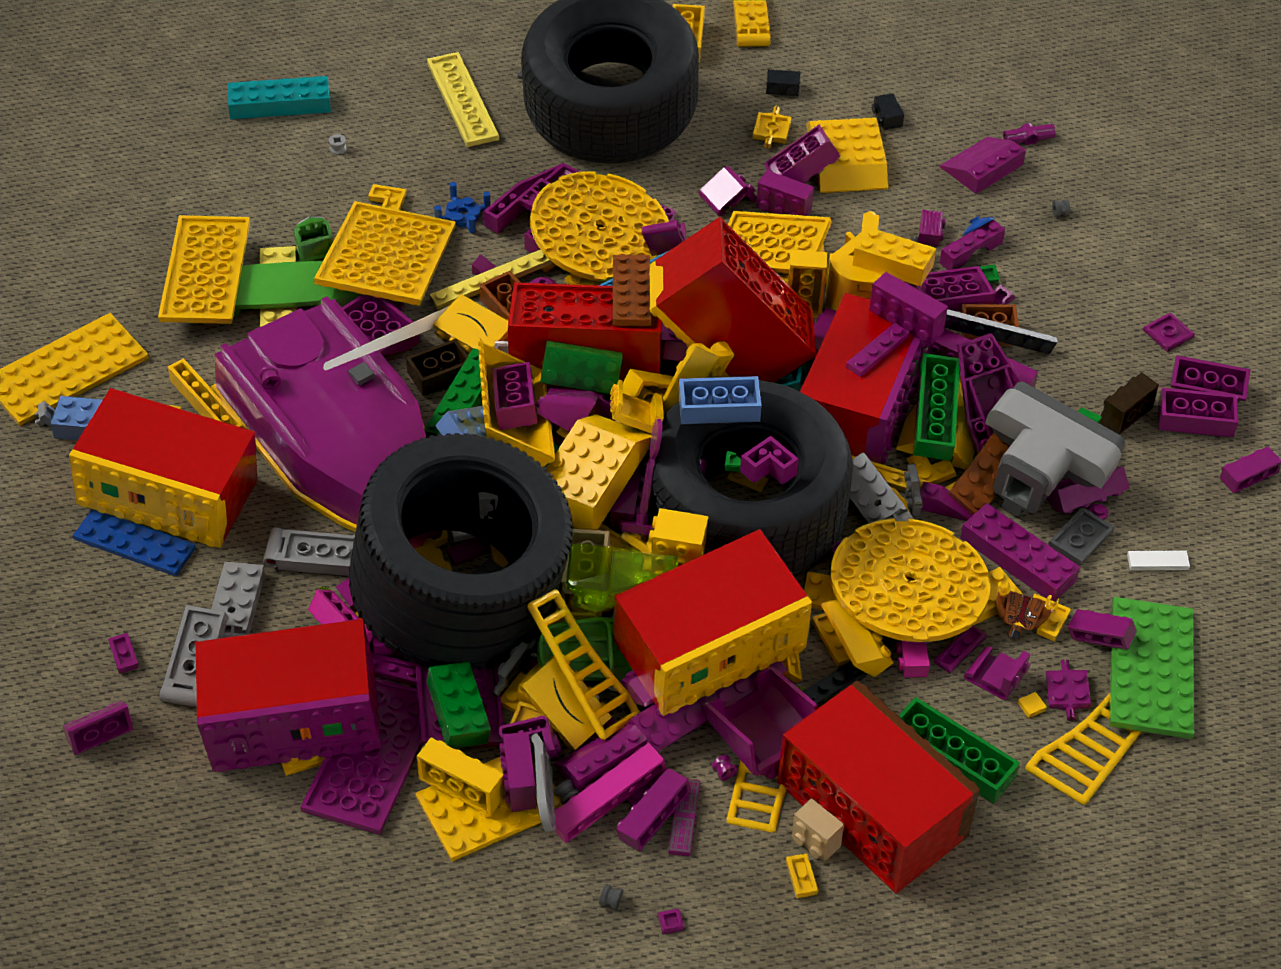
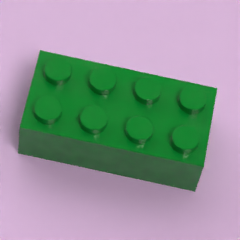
M547 340L540 383L610 394L613 384L617 385L619 381L622 353Z
M470 662L429 667L426 682L444 742L447 746L457 749L487 744L491 728Z

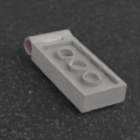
M863 452L852 460L853 473L849 499L865 521L869 524L884 519L894 518L895 521L914 519Z
M272 528L263 564L269 568H276L278 566V570L349 576L355 536Z
M224 562L211 608L212 610L224 611L229 617L223 638L250 634L265 577L264 565Z
M186 605L164 683L160 691V701L197 707L195 642L223 638L229 618L224 611Z

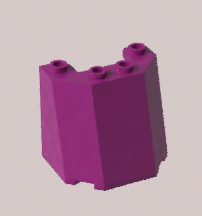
M771 665L758 673L756 678L757 690L725 708L724 701L720 698H714L704 704L706 719L753 775H763L768 779H774L778 776L783 734L818 709L817 704Z

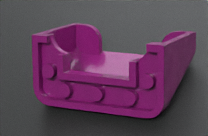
M550 387V389H547L546 396H541L535 405L538 407L536 413L570 432L577 420L588 417L600 393L576 388Z

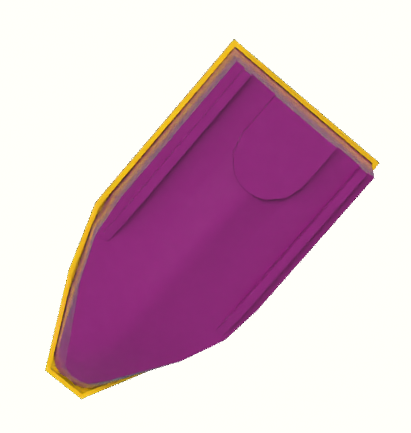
M326 296L321 299L322 304L307 311H303L300 308L248 332V338L232 346H229L227 343L220 345L221 351L214 354L216 384L212 385L211 389L244 424V429L255 432L257 450L295 498L340 526L356 532L363 492L371 475L379 464L385 461V458L390 456L392 452H397L400 447L404 448L405 444H412L415 440L419 441L420 438H426L425 426L422 421L418 401L404 380L378 350L324 370L325 362L370 342L336 300H330ZM365 362L374 372L375 378L358 386L348 375V370ZM268 365L275 366L281 378V384L272 390L265 389L262 386V380L259 376L260 370ZM446 530L427 532L410 539L409 543L416 549L433 542L437 548L448 542V535Z

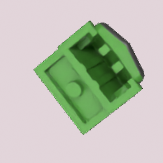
M309 216L296 224L294 239L301 262L313 261L324 258L333 243L328 220L325 221L323 217Z

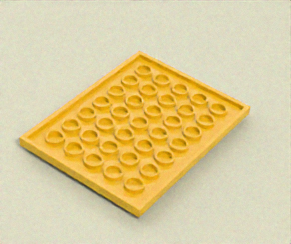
M354 201L314 277V284L420 306L454 232L456 222Z

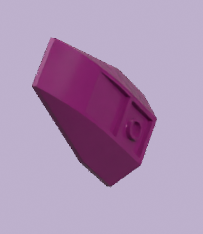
M992 333L957 344L966 423L977 453H979L994 433L992 427L985 424L989 412L1006 390L1013 389L1018 382H1023Z

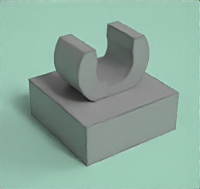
M45 401L39 403L38 411L35 414L38 420L35 423L39 426L47 424L51 427L55 409Z

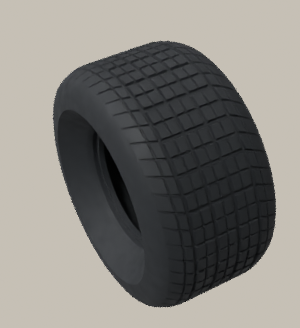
M558 0L536 18L526 34L521 53L525 108L530 121L538 133L559 151L577 159L595 163L631 162L663 150L673 143L690 123L698 102V45L694 33L685 18L664 0ZM601 63L627 64L638 68L645 74L639 80L619 87L594 86L576 77L582 70Z
M760 380V422L681 424L678 401L664 415L662 421V438L658 455L655 458L652 489L647 511L649 523L652 524L654 516H658L659 508L708 516L704 554L760 529L794 577L805 573L817 565L832 550L844 529L852 482L853 463L850 447L844 432L834 417L809 396L781 384ZM770 436L799 459L797 475L787 481L790 487L780 495L767 500L740 501L732 499L716 491L706 481L712 473L725 467L727 451L736 453V456L741 459L743 454ZM649 450L647 451L646 467L650 459ZM701 458L707 462L705 478L701 471Z

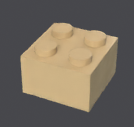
M811 798L794 814L792 837L796 844L807 848L814 858H819L825 862L841 847L844 824Z

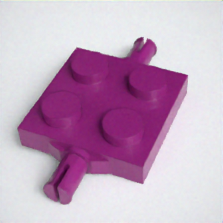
M1063 659L1061 660L1062 670L1046 671L1049 708L1066 710L1067 720L1070 721L1071 717V720L1074 721L1076 719L1074 710L1091 707L1087 670H1070L1069 660L1066 659L1065 662Z

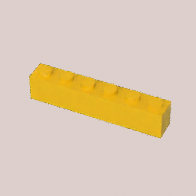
M184 358L168 366L171 383L200 415L244 428V424Z

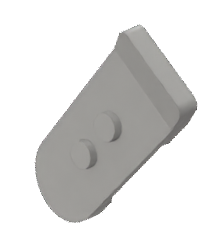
M536 733L529 737L535 753L536 797L544 831L551 832L556 830L553 769L550 765V758L546 752L545 745Z

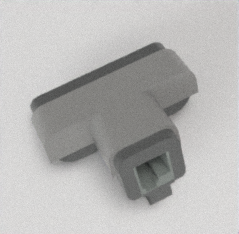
M1018 382L1013 389L1006 390L989 412L985 424L992 427L993 432L998 438L1010 445L1001 457L993 490L1004 499L1002 508L1017 517H1020V513L1022 514L1025 510L1030 513H1036L1063 476L1085 487L1097 486L1101 489L1117 468L1125 446V441L1119 434L1024 382Z

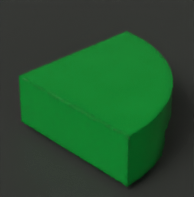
M727 451L725 471L740 472L741 459L736 456V453Z

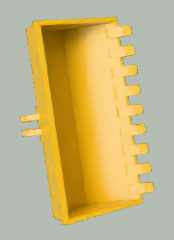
M478 337L483 416L487 438L490 439L491 437L495 441H503L504 444L508 443L511 447H516L519 451L526 452L527 456L533 457L534 461H538L541 464V467L546 466L548 463L551 464L555 460L550 420L537 413L538 424L515 427L509 430L499 429L495 411L492 368L525 362L484 343ZM530 364L537 404L541 396H546L547 384L540 383L542 370Z

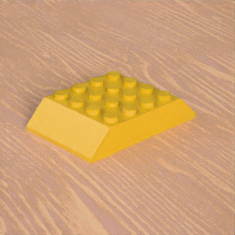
M877 118L818 120L806 123L807 131L820 124L840 154L835 163L827 165L821 173L816 174L820 193L888 189L887 161Z
M597 414L576 421L556 452L555 460L551 464L549 463L546 468L547 473H551L552 479H555L558 482L557 485L561 486L562 493L565 494V499L568 500L573 528L598 530L649 450L650 434Z

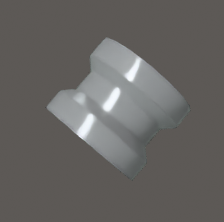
M340 134L332 135L329 138L330 152L335 155H341L346 152L345 137Z

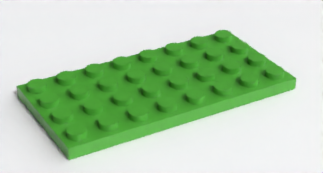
M1113 597L1112 615L1132 618L1137 633L1128 650L1111 647L1109 726L1192 739L1194 735L1193 609Z

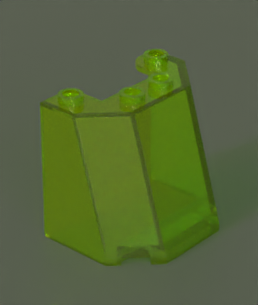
M572 543L569 553L566 586L568 590H572L574 595L572 601L574 607L602 612L615 608V595L678 567V556L641 553L640 550Z

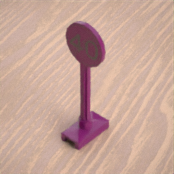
M656 419L652 428L649 448L650 459L646 467L639 513L636 515V521L620 520L619 528H621V531L649 535L650 530H654L652 524L647 523V511L652 489L655 458L658 455L662 438L661 419Z

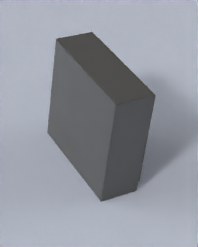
M365 362L348 370V375L358 386L375 378L374 372Z

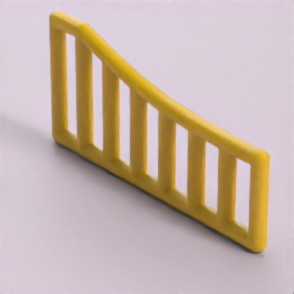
M557 589L528 603L527 607L601 740H605L619 731L631 718L641 713L630 693L590 645ZM554 599L559 611L543 619L538 607ZM564 617L570 628L553 637L548 626ZM575 635L581 646L563 655L558 644ZM587 653L593 663L574 674L568 663ZM599 669L606 680L584 693L578 681ZM613 686L620 695L594 711L588 700ZM626 702L631 713L604 730L599 718Z
M1109 693L1086 719L1065 735L1038 750L1026 764L1025 769L1057 790L1085 805L1142 731L1126 729L1131 733L1124 739L1095 722L1100 715L1109 719V710L1107 709L1110 706ZM1089 727L1120 747L1114 753L1081 732ZM1074 738L1108 758L1109 761L1103 767L1066 743ZM1059 749L1099 774L1093 781L1049 753ZM1042 759L1088 788L1082 795L1036 766Z
M740 761L726 822L732 825L774 833L777 830L787 790L782 784H780L779 789L744 782L746 773L751 772ZM742 790L776 796L774 806L740 800ZM738 807L771 814L769 824L737 818Z

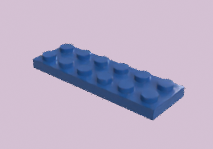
M94 509L90 511L73 534V539L175 577L196 549L193 543L126 519H119L107 513H100Z

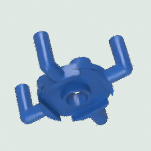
M451 182L450 198L452 202L447 203L446 215L443 216L441 206H435V217L455 221L456 225L467 227L469 232L474 234L476 232V222L480 218V212L491 205L490 192L486 191L483 193L484 204L478 205L470 197L459 199L457 197V185L455 182Z

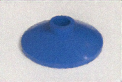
M977 216L971 219V224L964 231L963 235H967L995 218H980Z

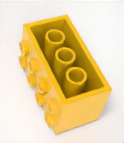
M659 508L658 516L653 518L652 528L654 530H650L648 542L652 543V545L648 547L647 557H651V559L647 561L646 571L650 573H647L646 581L704 555L708 516Z

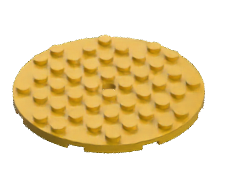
M594 171L567 174L559 177L552 184H547L535 198L530 215V227L534 240L548 259L571 274L601 282L613 279V255L643 254L650 255V260L659 256L651 255L642 235V226L669 222L662 206L656 199H652L646 194L644 188L623 177L609 173L607 176L600 175Z
M894 518L884 519L857 528L848 538L845 537L838 545L832 559L830 571L834 594L841 606L852 618L878 634L909 642L939 641L951 638L969 629L979 620L986 609L991 583L989 582L988 569L983 559L967 541L962 542L954 536V532L944 527L915 519H908V521H895ZM907 577H911V578H913L914 580L908 582V579H906V578H907Z

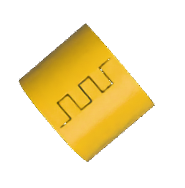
M873 211L863 213L861 233L854 236L851 232H847L845 245L833 254L830 253L825 306L827 308L837 311L845 293L871 300L872 285L883 275L853 265L854 248L866 229L870 227L878 230L879 215H876Z

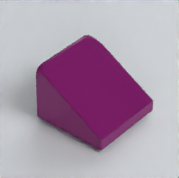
M479 254L472 264V274L479 275L496 268V266Z
M1001 284L994 290L996 304H1008L1016 298L1013 293Z

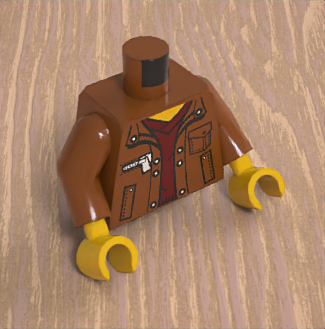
M1001 581L998 583L999 592L995 605L999 618L1003 620L1002 623L1011 626L1008 634L1009 638L1020 640L1022 630L1032 631V629H1038L1048 620L1053 609L1058 607L1059 599L1055 603L1050 602L1052 595L1047 597V601L1010 591L1009 582L1006 588L1001 587Z

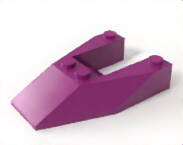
M561 163L518 182L484 210V226L498 234L526 209L532 210L535 198L547 184H552L561 176L580 171L565 163ZM531 229L524 234L525 250L533 253L540 250L534 240Z

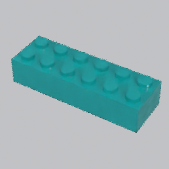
M328 76L227 83L230 119L331 112Z

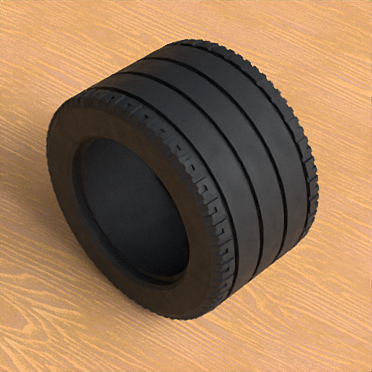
M447 433L446 435L437 434L435 437L432 435L427 439L424 437L420 438L419 441H413L412 444H405L404 448L400 447L397 452H392L376 468L363 492L349 566V588L355 609L358 611L359 618L363 619L368 631H372V635L378 637V641L384 643L385 647L391 648L392 652L399 653V656L406 657L410 662L415 661L416 664H424L428 668L429 666L470 662L472 671L474 669L483 670L484 667L491 668L492 665L498 666L501 662H507L511 657L510 652L514 646H519L522 641L527 644L531 637L537 639L540 629L527 605L529 602L544 596L550 591L559 589L573 536L572 514L570 507H568V500L565 499L566 496L562 493L561 486L557 485L558 482L552 479V474L547 473V469L541 467V464L538 461H534L533 457H528L526 452H521L518 448H513L508 443L504 444L503 441H495L494 438L490 437L489 439L486 436L478 437L476 434L468 435L464 433L460 435L459 433H454V435H451V433ZM480 492L494 494L498 497L496 510L495 500H491L490 504L493 506V511L488 512L484 519H481L479 515L478 493ZM446 530L467 533L493 545L504 555L510 566L488 574H463L449 571L422 557L412 547L409 540L420 534L432 531ZM554 599L538 607L543 619L550 616L555 602Z

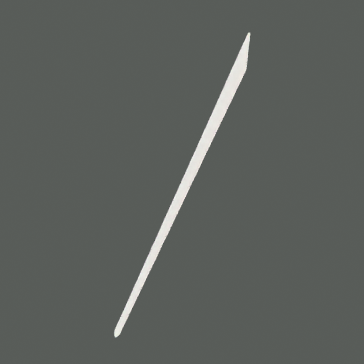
M448 307L325 362L323 368L324 370L331 369L434 328L433 323Z

